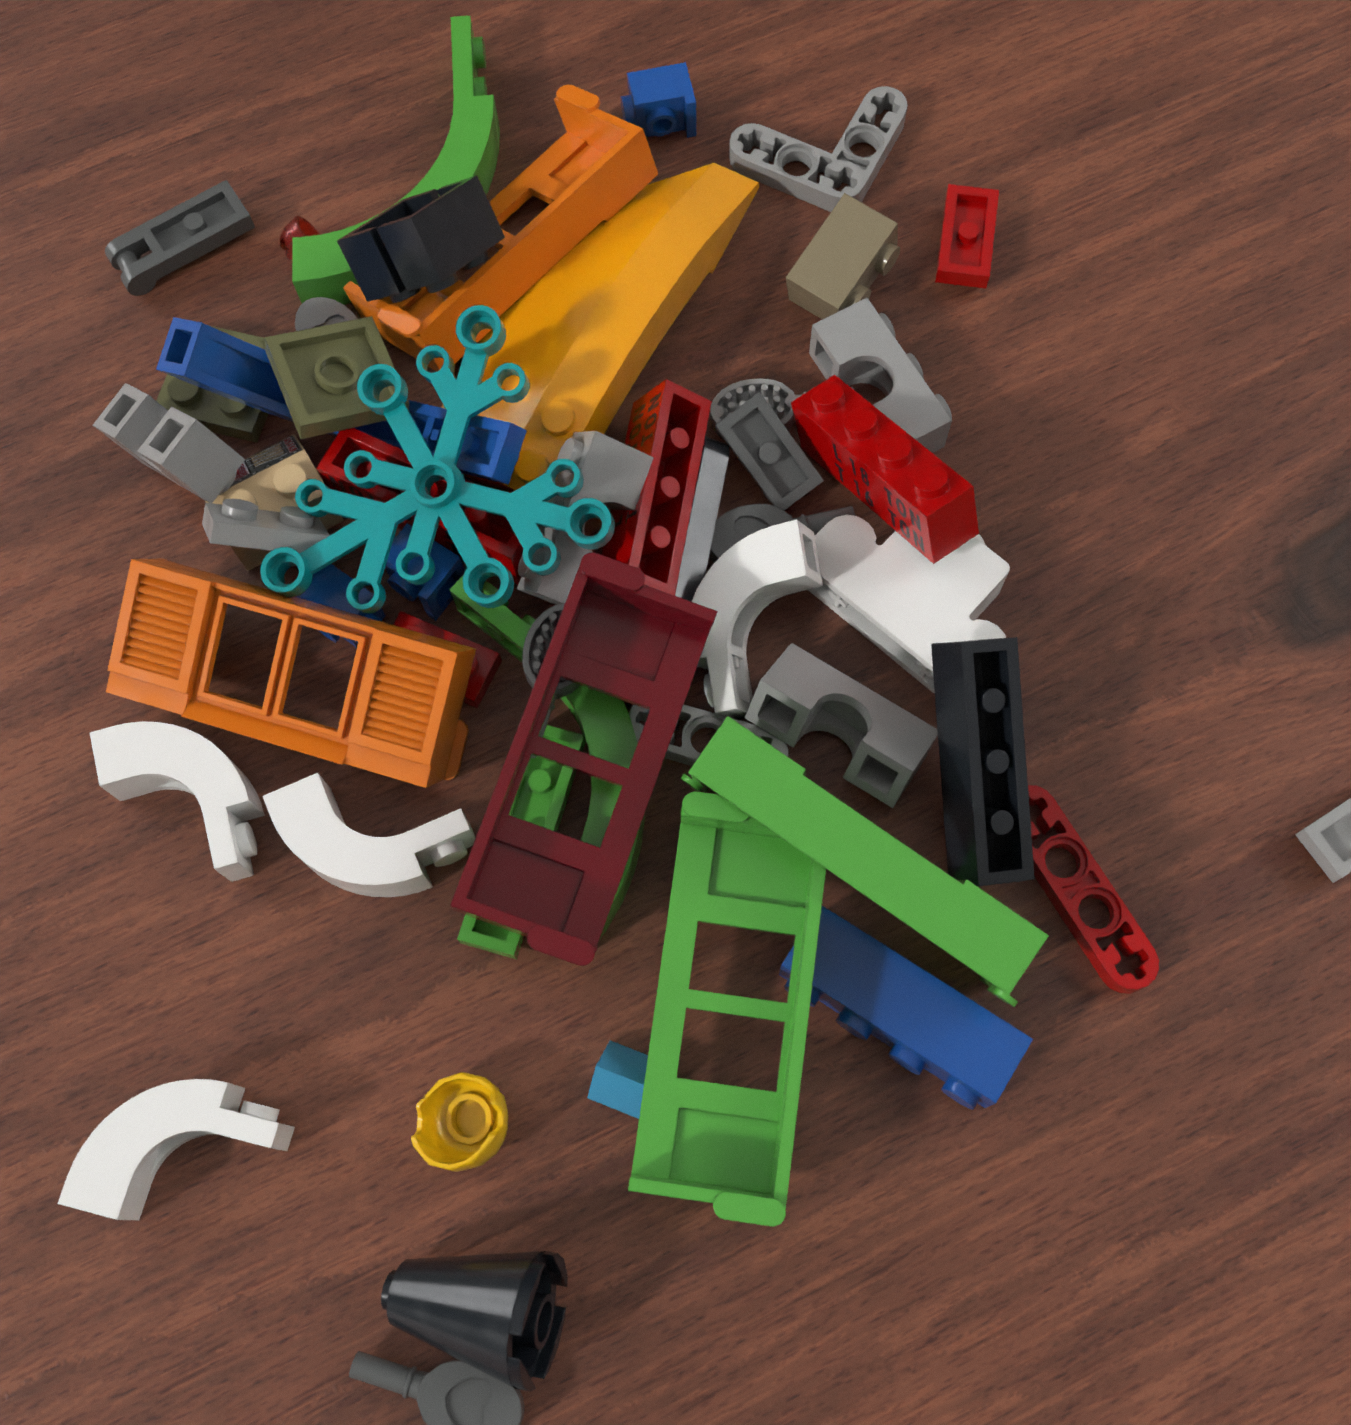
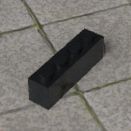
M1017 637L932 643L948 874L958 881L967 879L976 886L1035 880Z

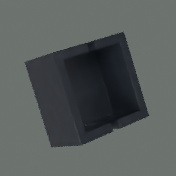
M476 175L445 185L438 190L433 189L405 198L337 240V243L367 302L389 296L392 303H397L414 296L421 291V287L426 286L429 293H435L453 285L459 280L456 271L459 269L465 271L487 261L490 258L487 250L504 239L505 236Z

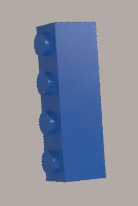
M822 906L810 1006L815 1007L817 1002L820 1001L839 1013L835 1021L849 1033L867 1041L871 1034L891 1047L888 1056L908 1071L920 1075L922 1070L925 1069L945 1082L941 1090L957 1103L974 1110L977 1103L984 1108L996 1104L1033 1038ZM794 946L783 961L779 971V975L788 980L784 985L787 991L789 989Z

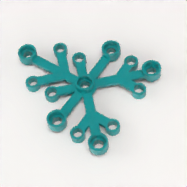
M475 305L467 308L459 316L456 323V334L461 344L465 347V352L457 379L454 376V361L444 348L438 345H430L423 348L417 356L416 366L419 373L426 381L433 385L447 410L434 456L405 405L408 398V386L403 377L387 364H375L363 371L357 383L359 398L374 413L385 416L413 468L381 461L370 452L359 450L347 457L344 464L345 475L352 483L362 489H370L378 484L405 492L383 503L332 490L316 479H309L301 483L295 493L296 504L301 510L315 517H323L330 513L355 521L301 553L288 547H280L270 551L263 559L260 568L262 581L270 590L285 597L298 596L308 589L314 573L366 544L357 576L349 583L346 597L352 607L363 613L378 611L386 600L385 589L380 583L398 524L416 514L406 548L399 553L396 559L398 574L409 583L415 585L424 584L432 578L435 572V563L430 556V552L441 519L467 566L463 575L465 593L482 607H499L505 604L513 593V576L500 561L489 558L461 506L505 516L523 547L524 563L532 572L541 576L550 575L558 569L561 562V554L556 545L543 536L538 525L567 532L578 546L588 550L601 548L611 540L615 530L614 518L601 501L593 498H584L576 501L570 507L546 502L555 496L562 498L573 497L582 489L584 483L583 474L578 466L569 459H558L552 462L547 468L546 473L512 493L465 482L463 473L456 466L470 419L501 400L509 403L519 402L526 397L530 389L528 377L522 368L514 363L500 365L494 371L491 378L482 382L489 356L496 354L503 347L506 340L505 326L493 309L484 305ZM481 330H493V335L488 341L484 343L476 342L477 334ZM443 358L444 363L439 371L434 373L427 371L431 360ZM511 375L519 376L520 381L515 389L510 391L502 389L503 381ZM385 387H395V392L391 398L384 402L379 401V394ZM366 461L371 462L370 473L366 477L357 478L356 470L358 466ZM571 470L574 472V479L570 485L566 487L556 486L555 480L561 471ZM445 480L447 482L445 493L439 497H432L430 493L432 485L436 481ZM316 490H322L321 502L314 507H309L308 498L310 494ZM592 518L600 519L602 527L596 535L586 536L583 534V526L586 521ZM539 548H549L551 550L550 560L541 566L534 565V553ZM415 557H422L424 560L422 570L418 574L409 575L407 567L410 560ZM292 566H297L299 574L296 580L291 584H286L284 578L286 571ZM490 577H499L501 581L499 590L495 594L485 595L483 591L484 582ZM372 585L374 589L373 598L366 604H360L358 599L360 590L365 586Z

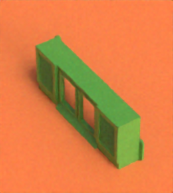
M729 716L726 717L688 773L692 778L686 774H683L681 777L684 783L697 792H705L708 788L712 789L982 976L980 981L988 986L987 990L1008 1005L1013 1007L1017 1005L1018 1001L1009 994L1049 937L1048 934L969 880L957 881L805 777L806 769Z
M693 791L688 793L682 802L679 839L628 1191L713 1203L714 1212L721 1219L773 1227L781 1224L786 1215L826 868L718 794ZM698 922L794 935L795 940L787 1003L689 989ZM686 1008L784 1022L776 1092L677 1078Z

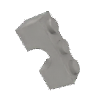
M868 298L812 325L809 354L826 380L835 374L849 386L865 383L877 387L886 397L872 404L932 453L945 446L952 423V414L947 402L940 394L934 395L923 379V371L916 357L911 353H905L896 340L895 330L889 318L884 313L878 314Z
M127 383L123 385L93 424L96 429L142 464L208 503H213L218 495L231 487L236 478V471L245 461L242 456L197 419L172 406L167 410L151 396Z
M598 431L574 432L572 438L567 439L563 444L557 460L569 459L578 466L584 478L583 487L573 497L562 498L555 496L546 502L570 507L580 499L593 498L601 501L610 509L635 510L654 457ZM571 470L561 471L556 479V486L566 487L570 485L574 479V472ZM539 526L543 536L551 540L559 549L561 554L560 565L550 575H537L526 566L522 555L518 566V574L521 576L517 590L555 605L564 604L582 557L593 551L578 546L567 532ZM546 547L539 548L533 555L534 565L541 566L546 564L551 558V550Z
M793 643L787 647L761 678L745 716V719L791 747H794L804 734L812 731H825L838 736L848 745L853 757L843 778L891 808L895 806L921 767L938 736V731L935 727Z

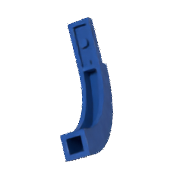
M173 317L156 370L293 422L265 349L202 322ZM409 400V412L434 456L447 410ZM478 415L472 417L456 466L464 474L509 485L527 430L506 421ZM387 420L354 427L402 449ZM339 431L328 433V435L336 437Z

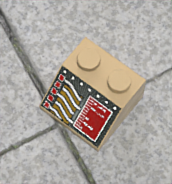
M293 434L245 459L236 471V478L231 487L218 495L213 503L223 504L225 499H241L256 504L260 510L280 512L281 508L285 506L298 507L295 501V493L301 483L309 479L324 482L305 449ZM316 490L310 494L308 498L309 507H314L321 502L322 490ZM330 513L319 517L326 530L344 521L342 516ZM230 546L247 571L261 565L265 556L270 552L269 550Z

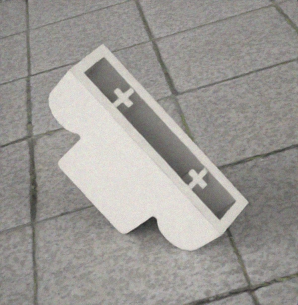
M843 515L835 517L815 535L823 586L808 590L934 694L932 643L1006 638L1005 633L997 625L987 620L977 619L998 596L1010 571L1009 564L985 545L980 534L935 564L929 561L896 531L882 545H877L874 529L866 520L858 516Z

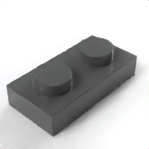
M760 392L714 426L772 506L786 510L824 481Z

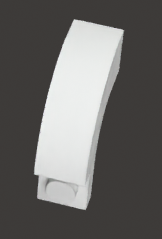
M797 519L761 529L734 544L712 565L695 592L692 602L718 611L697 665L709 670V674H706L704 677V690L708 703L711 707H714L716 714L729 716L734 719L746 716L753 699L746 655L747 640L750 629L762 610L776 599L785 595L823 586L814 532Z
M131 722L90 732L100 787L119 801L160 790H181L195 795L203 813L214 869L231 882L254 875L250 857L257 855V843L250 824L244 821L265 816L256 790L249 779L217 746L189 729L162 722Z
M318 773L263 796L271 820L290 850L324 880L343 890L359 895L397 897L430 889L433 886L425 866L434 863L436 867H441L462 859L468 853L466 848L473 846L476 839L471 825L461 808L399 835L372 837L360 834L346 826L332 789Z
M209 1079L179 1080L162 1084L132 1097L116 1108L95 1128L73 1161L57 1204L116 1220H140L155 1174L164 1160L182 1144L201 1136L222 1135L272 1149L288 1151L295 1127L277 1123L280 1110L243 1101L239 1113V1106L245 1091L244 1087Z

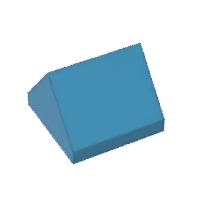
M610 1040L596 1064L587 1098L639 1119L648 1055Z

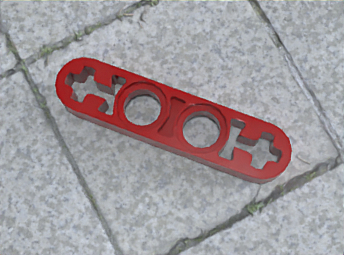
M1028 785L1029 807L1037 805L1041 810V814L1036 819L1038 827L1044 835L1051 828H1054L1058 833L1046 839L1038 849L1032 844L1034 877L1102 981L1110 989L1118 993L1131 994L1142 990L1155 980L1159 971V958L1154 947L1054 797L1046 789L1037 785ZM1030 820L1033 842L1040 835V832ZM1054 848H1063L1069 851L1076 861L1075 874L1068 878H1059L1053 875L1045 863L1047 852ZM1096 898L1107 906L1110 920L1105 928L1093 929L1085 925L1079 916L1081 900ZM1121 928L1125 936L1115 943L1124 956L1129 957L1135 954L1140 959L1141 965L1135 969L1139 979L1136 980L1131 973L1121 976L1117 972L1115 965L1121 961V956L1113 943L1101 950L1097 942L1108 938Z

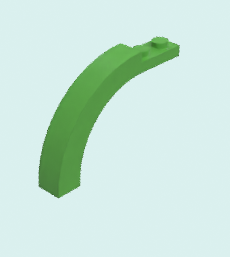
M470 15L451 17L454 98L453 115L447 139L436 162L425 177L401 200L433 189L438 190L445 185L476 175L486 195L489 191L499 154L500 126L494 95L487 94L485 76L478 77V69L486 68L485 45L483 36L474 37ZM374 217L342 230L293 238L292 282L301 303L315 297L334 299L343 305L352 303L343 287L350 281L358 286L359 284L337 240Z
M462 576L449 589L457 610L522 662L525 638L535 619L527 614L522 619L507 608L509 605L508 601L496 608H485L478 605L465 593ZM484 582L483 591L485 595H492L498 591L492 584ZM579 686L573 693L562 697L561 700L568 707L578 723L582 734L585 736L589 755L629 769L638 742L630 715L623 700L584 686ZM591 776L589 812L580 841L600 848L622 787ZM645 813L600 939L607 931L622 905L634 876L642 845Z

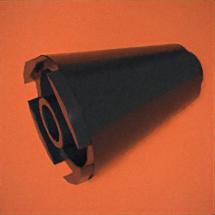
M549 1251L406 1259L399 1265L397 1270H392L386 1277L381 1293V1305L384 1310H387V1318L392 1326L515 1389L532 1392L536 1387L531 1378L545 1379L559 1346L566 1308L555 1306L556 1285L568 1287V1274L564 1259L558 1253Z

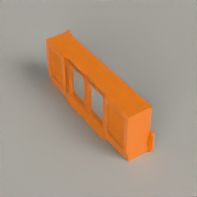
M571 84L560 87L556 92L554 101L567 132L489 201L499 225L506 221L532 196L549 205L517 235L514 236L502 229L505 238L494 245L500 250L465 282L458 280L453 285L435 293H429L426 286L421 287L420 292L397 303H392L389 296L367 302L360 286L351 281L348 282L343 289L361 318L372 316L381 338L417 359L419 352L423 348L430 345H438L447 351L455 364L464 356L465 347L461 344L456 334V323L463 311L475 305H484L493 309L500 317L602 221L607 223L658 175L643 128L598 109L600 100L595 94ZM491 329L481 330L477 334L476 342L478 343ZM434 358L429 362L428 367L437 372L442 368L444 359Z
M163 558L131 559L107 670L110 671L106 693L180 714L181 717L337 764H347L427 788L440 781L451 780L459 773L469 733L467 724L460 720L459 717L476 648L301 598L285 597L266 588L171 562ZM228 604L282 619L262 707L209 691ZM303 626L358 641L338 729L283 713Z

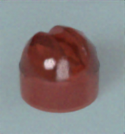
M295 216L280 233L279 244L285 250V256L292 261L293 238L320 235V233L309 221L301 216Z

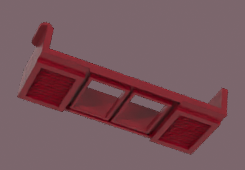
M594 552L585 554L581 559L580 566L450 904V907L456 912L526 936L529 946L536 951L578 966H586L594 959L610 908L707 637L718 612L644 585L645 576L639 568ZM561 678L650 710L629 769L539 737ZM532 755L622 787L600 848L509 815Z

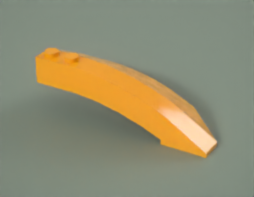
M712 163L648 184L607 223L602 221L509 307L499 317L506 329L505 343L496 354L489 356L482 382L491 378L494 371L500 365L514 363L520 366L528 377L530 389L526 397L521 401L509 403L501 400L479 413L478 416L510 422L527 430L509 485L464 473L463 475L485 487L512 493L546 473L549 465L557 460L565 441L572 438L574 432L598 431L605 434L631 387L660 341L708 273L713 274L759 189V182L721 165ZM493 330L487 333L478 343L488 341L493 335ZM516 375L507 377L503 381L502 389L505 391L515 389L519 384L520 377Z

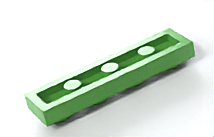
M550 725L546 726L543 735L545 739L583 752L586 743L583 734ZM537 756L536 758H530L509 815L557 832L576 770ZM465 915L457 940L464 945L517 959L524 936Z

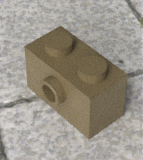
M844 193L786 276L789 300L823 320L865 298L869 299L871 295V289L869 288L879 273L883 276L887 275L900 254L901 248L897 246L898 223Z

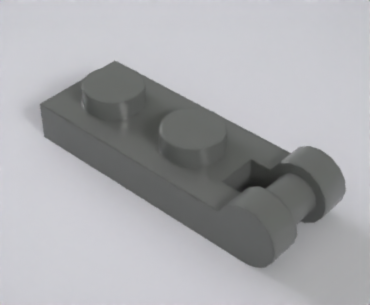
M225 180L113 239L106 246L105 255L115 269L122 271L120 277L127 291L131 295L139 296L150 292L154 288L156 280L255 228L250 214L228 181ZM151 250L152 253L140 259V255Z

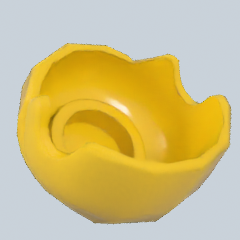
M460 1072L439 1079L424 1098L416 1104L417 1129L415 1134L411 1136V1142L428 1165L455 1172L480 1167L498 1153L505 1140L508 1130V1110L505 1097L495 1084L482 1076Z

